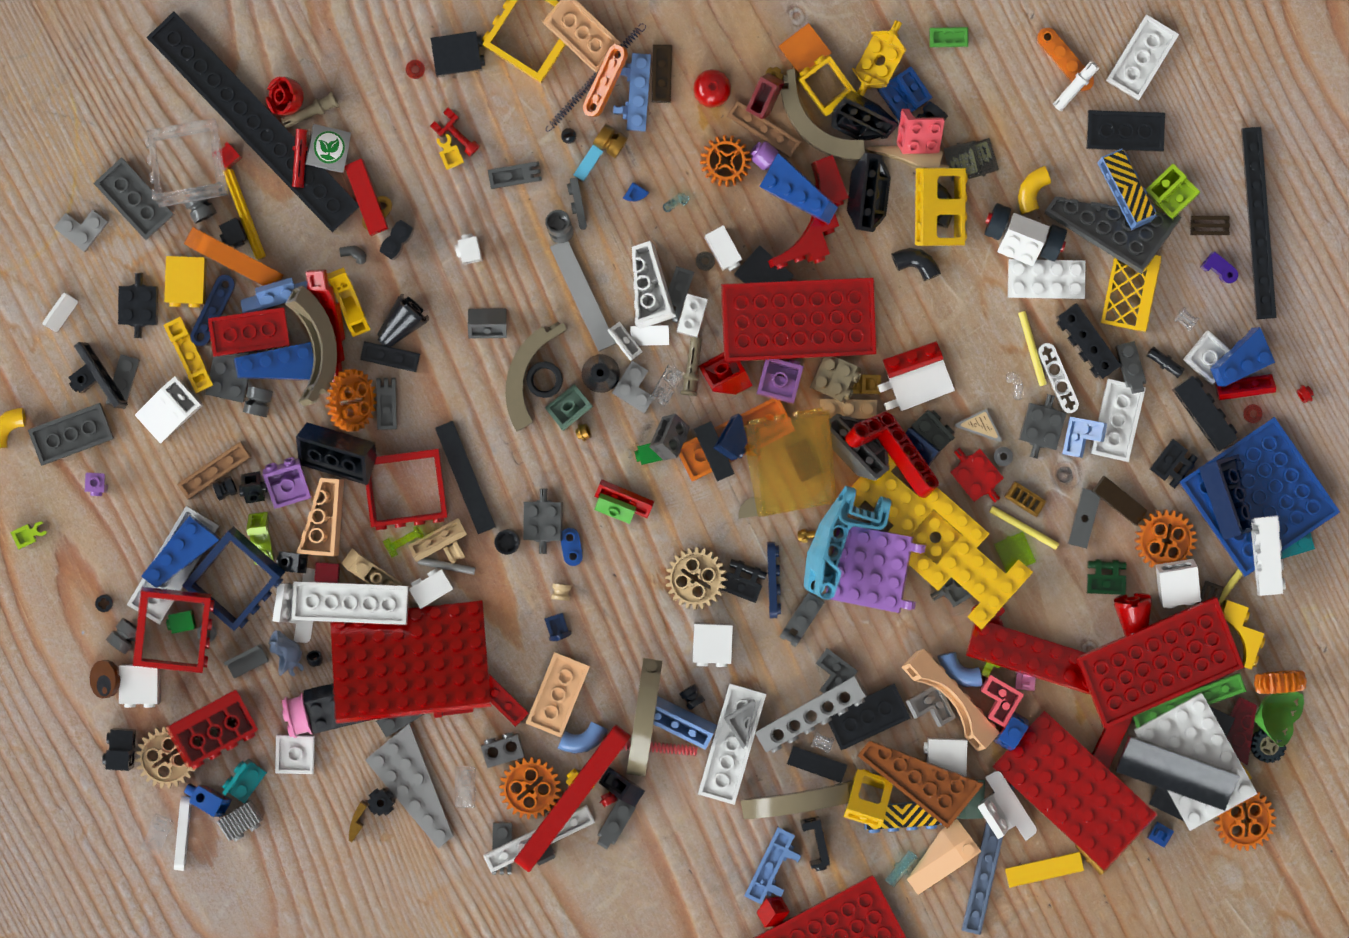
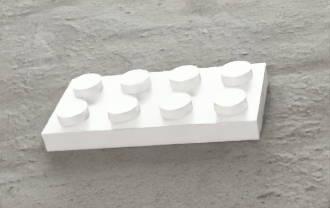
M1146 14L1106 81L1139 101L1179 34Z
M1008 259V298L1085 299L1086 260H1055V262L1051 260H1036L1032 266L1016 259Z
M1107 379L1098 422L1107 423L1104 442L1093 440L1090 454L1129 462L1146 387H1144V392L1132 394L1130 387H1126L1125 382Z

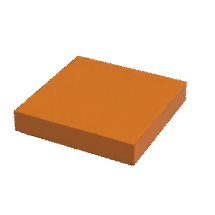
M809 23L778 46L798 74L804 68L814 66V61L820 56L824 55L826 57L832 54Z

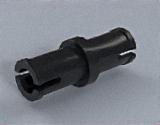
M1154 346L1149 350V354H1147V357L1158 363L1161 369L1165 368L1176 378H1179L1185 368L1171 360V356H1166Z

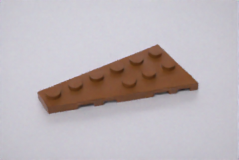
M871 740L858 754L859 758L947 829L984 785V783Z

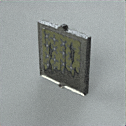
M990 138L978 142L973 141L971 144L959 147L960 153H964L965 149L968 153L970 147L974 153L978 172L968 174V179L978 176L985 177L986 174L999 170Z
M975 141L963 144L957 143L955 146L944 148L949 168H966L968 179L970 176L982 174ZM950 176L951 181H954V176Z

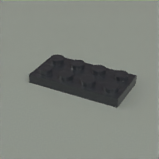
M1088 110L1086 149L1119 150L1122 148L1125 151L1163 152L1165 113Z
M895 683L864 697L865 702L856 707L854 704L848 706L849 711L838 716L836 713L831 716L832 720L828 723L841 751L910 719V715Z

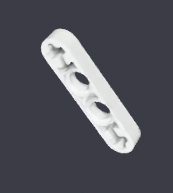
M1042 344L1038 349V355L1058 402L1064 412L1073 413L1078 409L1079 403L1058 353L1052 344ZM1045 346L1047 349L1051 348L1052 350L1049 353L1051 359L1056 358V361H1051L1047 365L1045 361L1049 359L1047 355H1042ZM1052 364H1057L1060 368V372L1057 375H1052L1049 372V367ZM1061 381L1067 384V390L1063 393L1057 390V384ZM1071 392L1072 396H1068V398L1075 403L1072 406V410L1065 408V404H1067L1066 398L1061 400L1060 396Z
M181 796L174 870L184 871L186 866L191 815L190 796Z

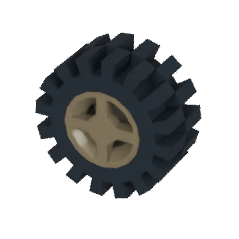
M1262 729L1255 732L1252 737L1251 752L1260 761L1274 763L1276 760L1279 761L1281 756H1284V751L1287 747H1279Z

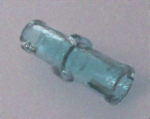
M908 850L899 863L896 862L895 868L885 878V881L895 887L902 876L909 872L908 869L918 856Z

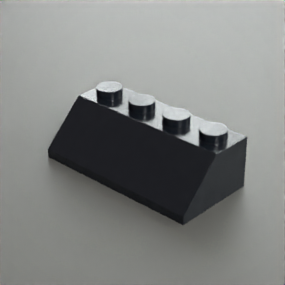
M306 422L296 435L298 459H300L301 465L368 485L376 460L375 442Z

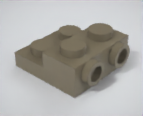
M835 356L824 357L810 388L842 403H846L853 394L852 388L861 377V368Z

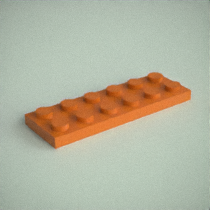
M772 398L740 414L748 441L744 455L795 430L781 401ZM729 421L714 428L718 438ZM697 437L683 443L679 457L692 482L713 472Z

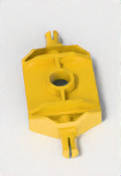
M895 20L889 31L871 32L873 36L856 68L852 67L853 72L861 82L857 94L864 96L867 89L887 87L906 51L897 34L902 25L901 22ZM880 57H885L884 64L878 66L877 60Z

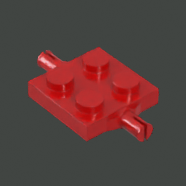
M959 447L957 449L959 453L956 450L953 452L960 462L950 472L974 502L987 494L994 503L997 502L1001 497L994 491V488L1004 477L980 448L973 454L966 456Z

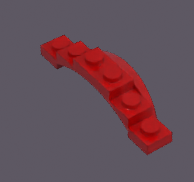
M308 270L306 272L307 289L324 308L334 331L337 347V364L334 376H339L338 372H343L341 362L345 360L342 341L345 340L340 302H335L333 286H329L327 271Z

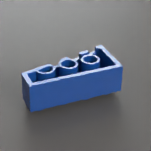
M779 153L759 186L773 196L828 224L838 208Z
M311 342L237 357L234 358L237 378L310 380L314 357Z
M189 516L141 577L155 588H159L217 544L221 538L194 516Z

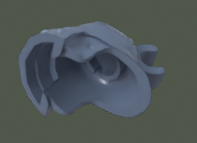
M275 630L268 644H271L270 652L279 656V676L283 675L287 670L291 676H295L293 672L294 667L297 666L300 671L304 670L303 665L298 663L302 656V650L295 641L287 638L281 631Z

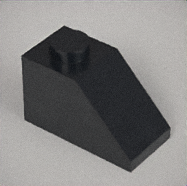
M608 767L599 781V784L620 800L634 807L645 792L637 784Z

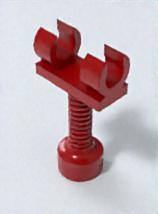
M447 107L443 113L450 121L444 128L435 121L430 127L440 137L449 131L465 146L464 152L471 157L479 149L480 145L475 140L471 142L454 127L459 117Z

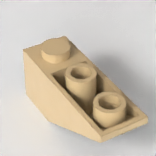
M353 548L341 563L348 571L369 585L402 586L403 584Z

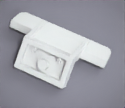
M307 567L306 573H303L302 582H315V569ZM281 583L277 587L272 621L295 623L294 641L307 643L311 639L313 621L292 620L293 584Z
M995 771L987 775L985 778L994 793L983 799L978 805L980 812L998 839L1005 836L1009 829L1016 826L1025 841H1027L1036 833V826L1002 773Z

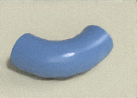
M956 652L938 655L939 664L945 669L946 674L955 680L958 685L963 687L983 686L979 667L966 668L959 663Z
M590 722L587 730L581 734H572L565 731L558 749L574 754L588 752L600 744L608 729Z

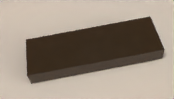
M653 45L652 103H671L672 45Z
M1102 476L1092 492L1135 526L1138 525L1148 511L1106 476Z

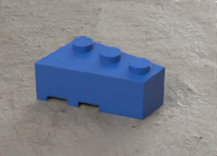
M1261 327L1251 328L1229 352L1225 353L1210 368L1217 386H1227L1275 363Z

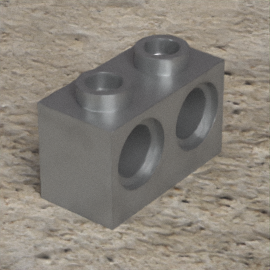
M677 414L663 416L649 447L663 461L677 458L690 427Z
M513 732L503 734V738L495 740V737L484 740L485 744L481 745L487 768L525 756L518 734L514 735ZM509 741L515 742L517 749L509 751L506 748V743ZM490 747L498 749L499 753L496 757H491L488 754Z

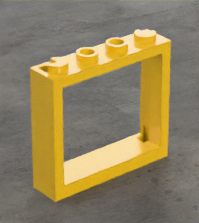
M506 0L502 7L505 10L501 16L498 14L492 22L494 27L491 32L487 31L482 38V41H484L482 45L542 84L566 44L559 38L538 73L493 45V39L518 2V0ZM544 0L554 7L558 4L557 0Z

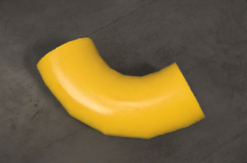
M1045 166L1029 173L1020 185L1018 203L1021 215L1039 209L1037 203L1038 192L1044 186L1051 184L1050 176Z
M24 408L9 410L0 416V448H8L7 438L13 429L26 426Z

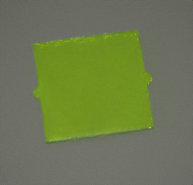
M1023 531L1011 537L1007 536L1006 539L994 544L1006 573L1018 560L1026 566L1036 562Z

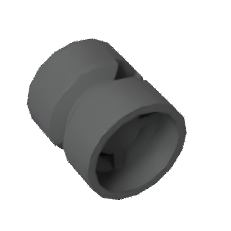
M204 188L182 199L186 208L191 210L190 216L195 224L217 213L213 204L208 202L209 196Z
M554 210L547 215L545 224L551 239L556 243L568 242L574 234L568 214L562 210Z
M248 386L246 394L248 401L244 403L243 412L267 418L269 411L267 403L271 402L273 391Z
M122 618L116 625L117 630L112 631L106 641L120 652L126 654L132 647L131 642L136 640L137 627L130 621Z

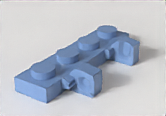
M632 53L631 63H626V67H623L620 75L627 77V81H630L629 102H626L625 106L622 107L614 105L613 114L623 115V119L627 120V130L646 132L651 54Z
M780 827L777 828L744 895L745 897L762 904L766 895L771 896L772 893L780 897L783 895L785 889L777 887L774 878L782 861L786 862L787 858L798 863L801 858V854L793 851L795 846L791 845L795 837L794 834Z

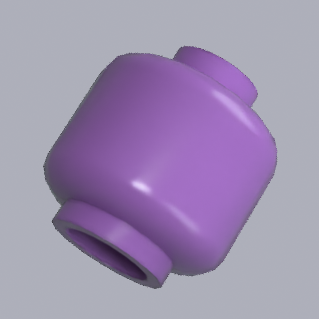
M758 142L750 152L752 162L762 170L769 169L779 153L769 142Z

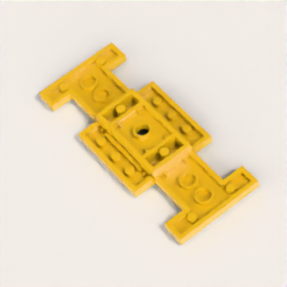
M888 454L889 470L876 481L860 476L852 485V488L856 489L853 506L859 508L866 501L875 509L877 501L881 496L891 499L888 521L893 527L888 532L913 537V543L926 545L925 553L911 551L909 566L937 591L951 577L980 602L967 617L982 630L1033 572L1018 560L1007 573H1004L977 549L990 534L938 487L927 498H922L915 494L891 472L897 465ZM933 532H938L941 535V540L938 543H933L930 540V535Z

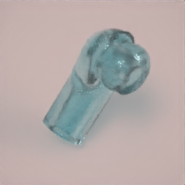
M678 193L663 205L664 211L670 212L680 203L686 205L689 197L685 193Z

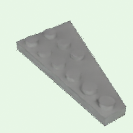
M409 723L365 759V761L439 849L454 835Z

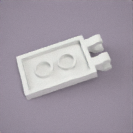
M943 360L892 378L888 377V382L877 385L880 393L892 388L896 399L884 403L886 411L898 406L900 411L955 391Z

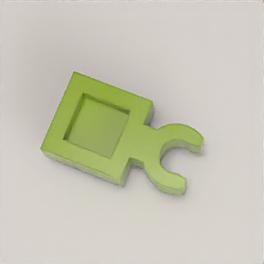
M43 521L35 523L33 528L27 524L10 532L18 550L37 542L36 535L44 536L48 533L47 531H38L39 525L44 524Z

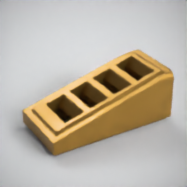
M1016 481L1012 483L1004 498L1036 518L1047 502ZM1017 488H1019L1020 492L1015 499L1012 498ZM1024 492L1027 493L1022 503H1020L1019 499ZM1029 497H1033L1029 506L1026 507L1025 504L1028 501ZM1036 500H1038L1039 504L1034 511L1031 510Z

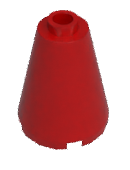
M1134 593L1132 597H1128L1126 594L1114 598V607L1125 636L1149 626L1152 606L1151 595Z

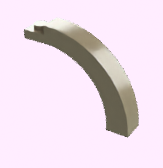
M795 69L787 70V75H783V79L785 82L784 86H788V89L781 90V97L785 112L795 130L807 143L827 155H833L835 158L859 161L865 153L864 140L840 139L819 129L807 117L800 104L796 87Z
M302 285L293 289L285 305L292 309L301 319L312 342L313 370L309 383L298 401L303 406L314 404L319 399L320 394L328 392L327 389H330V382L333 381L336 370L337 347L328 315L317 298Z
M557 322L548 327L549 332H546L543 326L536 330L520 346L511 362L507 374L505 394L508 414L516 432L533 423L525 404L523 391L524 378L530 361L542 346L567 331L564 323L559 324Z
M643 658L626 774L644 777L646 775L661 676V660Z
M854 780L806 791L740 800L743 818L775 817L846 804L849 801Z

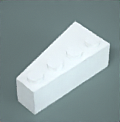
M648 241L633 246L635 325L642 329L672 319L676 315L654 244Z
M1278 516L1251 519L1257 596L1283 594L1286 584L1285 578H1282L1284 564L1280 554L1282 544L1279 539L1280 524Z

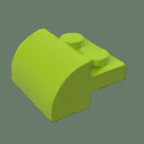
M1174 164L1146 189L1149 198L1172 220L1200 194V191Z

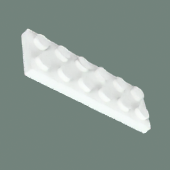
M186 506L156 557L189 516H194L214 533H216L219 525ZM201 556L159 588L181 591L182 585L189 578ZM142 578L127 603L129 607L138 612L141 588H155L144 578ZM148 598L147 617L160 625L175 600Z
M293 582L292 620L407 625L409 586Z
M729 683L698 795L735 805L765 701V693ZM754 699L756 703L745 748H742L724 718Z

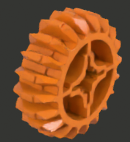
M723 135V141H720L717 136L715 137L716 144L712 140L709 141L711 148L704 146V150L708 153H701V157L706 158V160L700 161V164H706V167H703L701 170L702 172L709 171L705 175L706 178H709L711 175L713 176L711 183L718 179V186H721L722 181H725V186L729 187V181L732 180V184L735 186L736 178L742 182L743 178L740 175H748L744 168L751 169V166L746 164V162H751L752 160L750 157H745L750 154V150L744 152L743 149L747 145L743 144L740 147L741 139H737L736 143H734V136L730 137V141H726V135ZM731 146L735 150L726 154L719 147ZM714 151L719 158V162L711 168L710 156ZM738 154L742 158V165L739 171H737L733 164V160ZM722 156L725 158L731 157L729 161L731 163L730 166L727 164L721 165L723 161L721 159ZM725 168L733 175L724 177L716 174V172Z
M1301 670L1265 672L1254 676V687L1256 692L1260 694L1302 691L1306 688L1307 683L1305 672Z

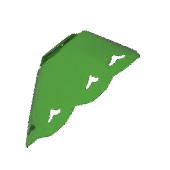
M1296 691L1268 695L1264 697L1256 712L1255 722L1279 747L1288 744L1293 735V723L1300 718L1303 712V694ZM1297 698L1299 699V700L1297 701L1298 706H1296V704H1295V702H1294L1295 700H1297ZM1287 728L1286 735H1284L1282 731Z

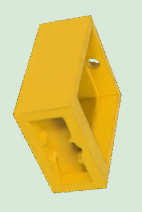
M822 55L814 61V66L811 68L806 67L800 71V76L797 80L824 116H828L849 92H857L831 56L827 55L825 57ZM825 64H828L845 87V90L823 105L805 80Z

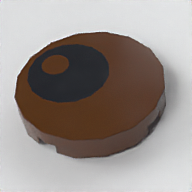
M110 660L97 661L90 671V686L93 693L99 698L114 696L120 687L121 679L117 673L119 670Z

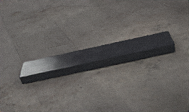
M451 421L436 427L435 430L477 533L481 534L495 528V523L454 422Z

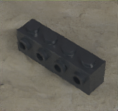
M1077 303L1056 317L1058 320L1056 324L1062 332L1064 330L1069 335L1068 341L1073 347L1077 346L1080 350V353H1078L1084 363L1088 362L1092 368L1089 370L1095 378L1103 379L1121 366Z
M1190 376L1174 387L1172 391L1215 451L1219 452L1238 439L1235 435L1237 431L1232 424H1227L1224 419L1226 418L1224 412L1220 408L1217 409L1213 404L1215 400L1211 394L1204 392L1202 389L1204 385L1198 377Z

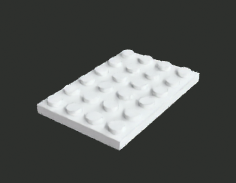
M1202 693L1134 729L1139 739L1237 773L1240 778L1225 811L1257 794ZM1168 791L1189 831L1225 812L1216 807Z

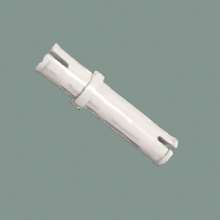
M1090 60L1086 67L1075 75L1076 78L1053 103L1055 108L1062 112L1081 88L1089 83L1090 78L1100 69L1095 62Z

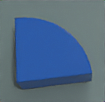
M633 182L623 199L631 202L640 201L649 192Z

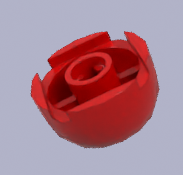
M709 69L703 71L694 82L693 92L696 100L708 108L722 106L727 102L731 94L729 78L719 70Z
M276 77L268 85L269 97H266V102L272 113L292 115L301 108L304 92L296 80L289 77Z

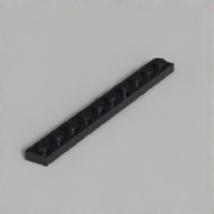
M1261 127L1242 128L1241 137L1256 320L1277 318L1262 130Z

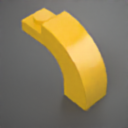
M344 267L328 273V281L330 286H333L334 294L338 302H340L342 313L352 336L355 337L371 330L360 300Z

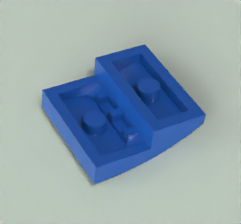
M911 66L890 80L887 87L877 89L898 121H900L902 109H910L912 113L933 98Z

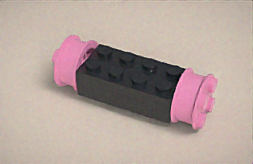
M334 683L303 690L304 693H301L299 697L291 699L285 697L282 700L284 708L282 710L283 717L289 724L287 726L290 737L297 738L298 734L306 732L316 734L370 721L336 723Z

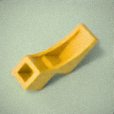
M1224 600L1221 609L1226 622L1236 630L1242 641L1243 666L1252 670V667H1256L1259 656H1257L1259 648L1262 649L1265 643L1264 633L1243 626L1244 623H1247L1250 616L1248 607Z

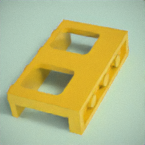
M916 168L915 245H965L967 239L965 203L967 202L966 183L968 180L966 168ZM939 176H954V199H939L937 197V179ZM938 215H954V238H939L937 236Z

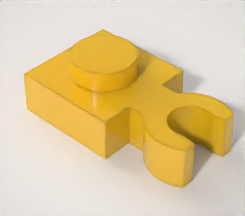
M446 134V143H441L439 138L436 141L444 149L439 154L446 170L463 164L464 160L457 145L451 147V137L449 134Z

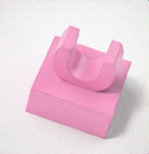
M1016 672L1015 689L1034 691L1036 678Z

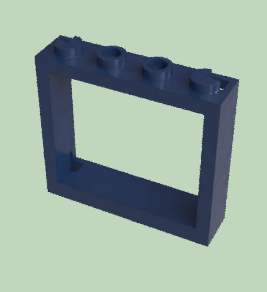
M233 526L182 586L189 592L208 594L197 584V581L232 541L272 577L237 619L216 600L214 601V611L212 613L235 631L238 627L242 629L249 622L247 617L250 614L254 615L261 606L258 604L262 600L265 602L272 595L270 590L273 587L277 588L282 583L283 579L281 577L285 574V571Z

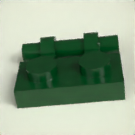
M1101 559L1088 561L1087 568L1095 569V574H1087L1086 593L1126 595V575H1119V569L1126 570V562H1119V560H1112V562L1102 561ZM1102 569H1112V575H1101Z

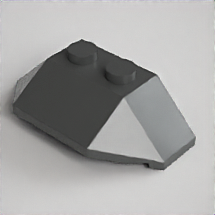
M836 414L823 424L830 447L857 476L876 481L889 470L887 451L878 438L857 448L849 446L845 436L861 420Z

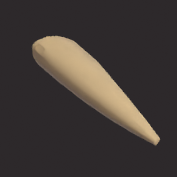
M898 146L865 147V151L894 159L914 169L949 168L948 165L940 164L943 151L930 154H902Z

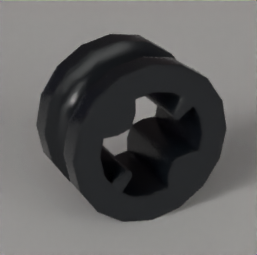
M101 595L96 599L95 606L98 611L107 612L112 608L113 600L108 595ZM102 598H106V601H109L106 609H102V606H99Z

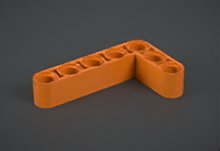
M192 227L184 242L188 247L263 286L281 281L284 276L282 273Z

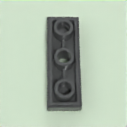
M1082 488L1068 544L1086 549L1100 497L1092 492V490ZM1083 515L1087 516L1086 522H1083L1081 520V517Z

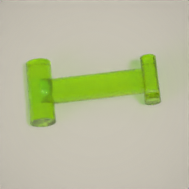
M418 525L413 528L414 531L394 542H391L389 538L382 541L391 558L398 555L397 548L417 537L420 539L424 537Z

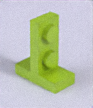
M268 512L249 514L246 529L247 535L250 536V541L274 561L268 527Z

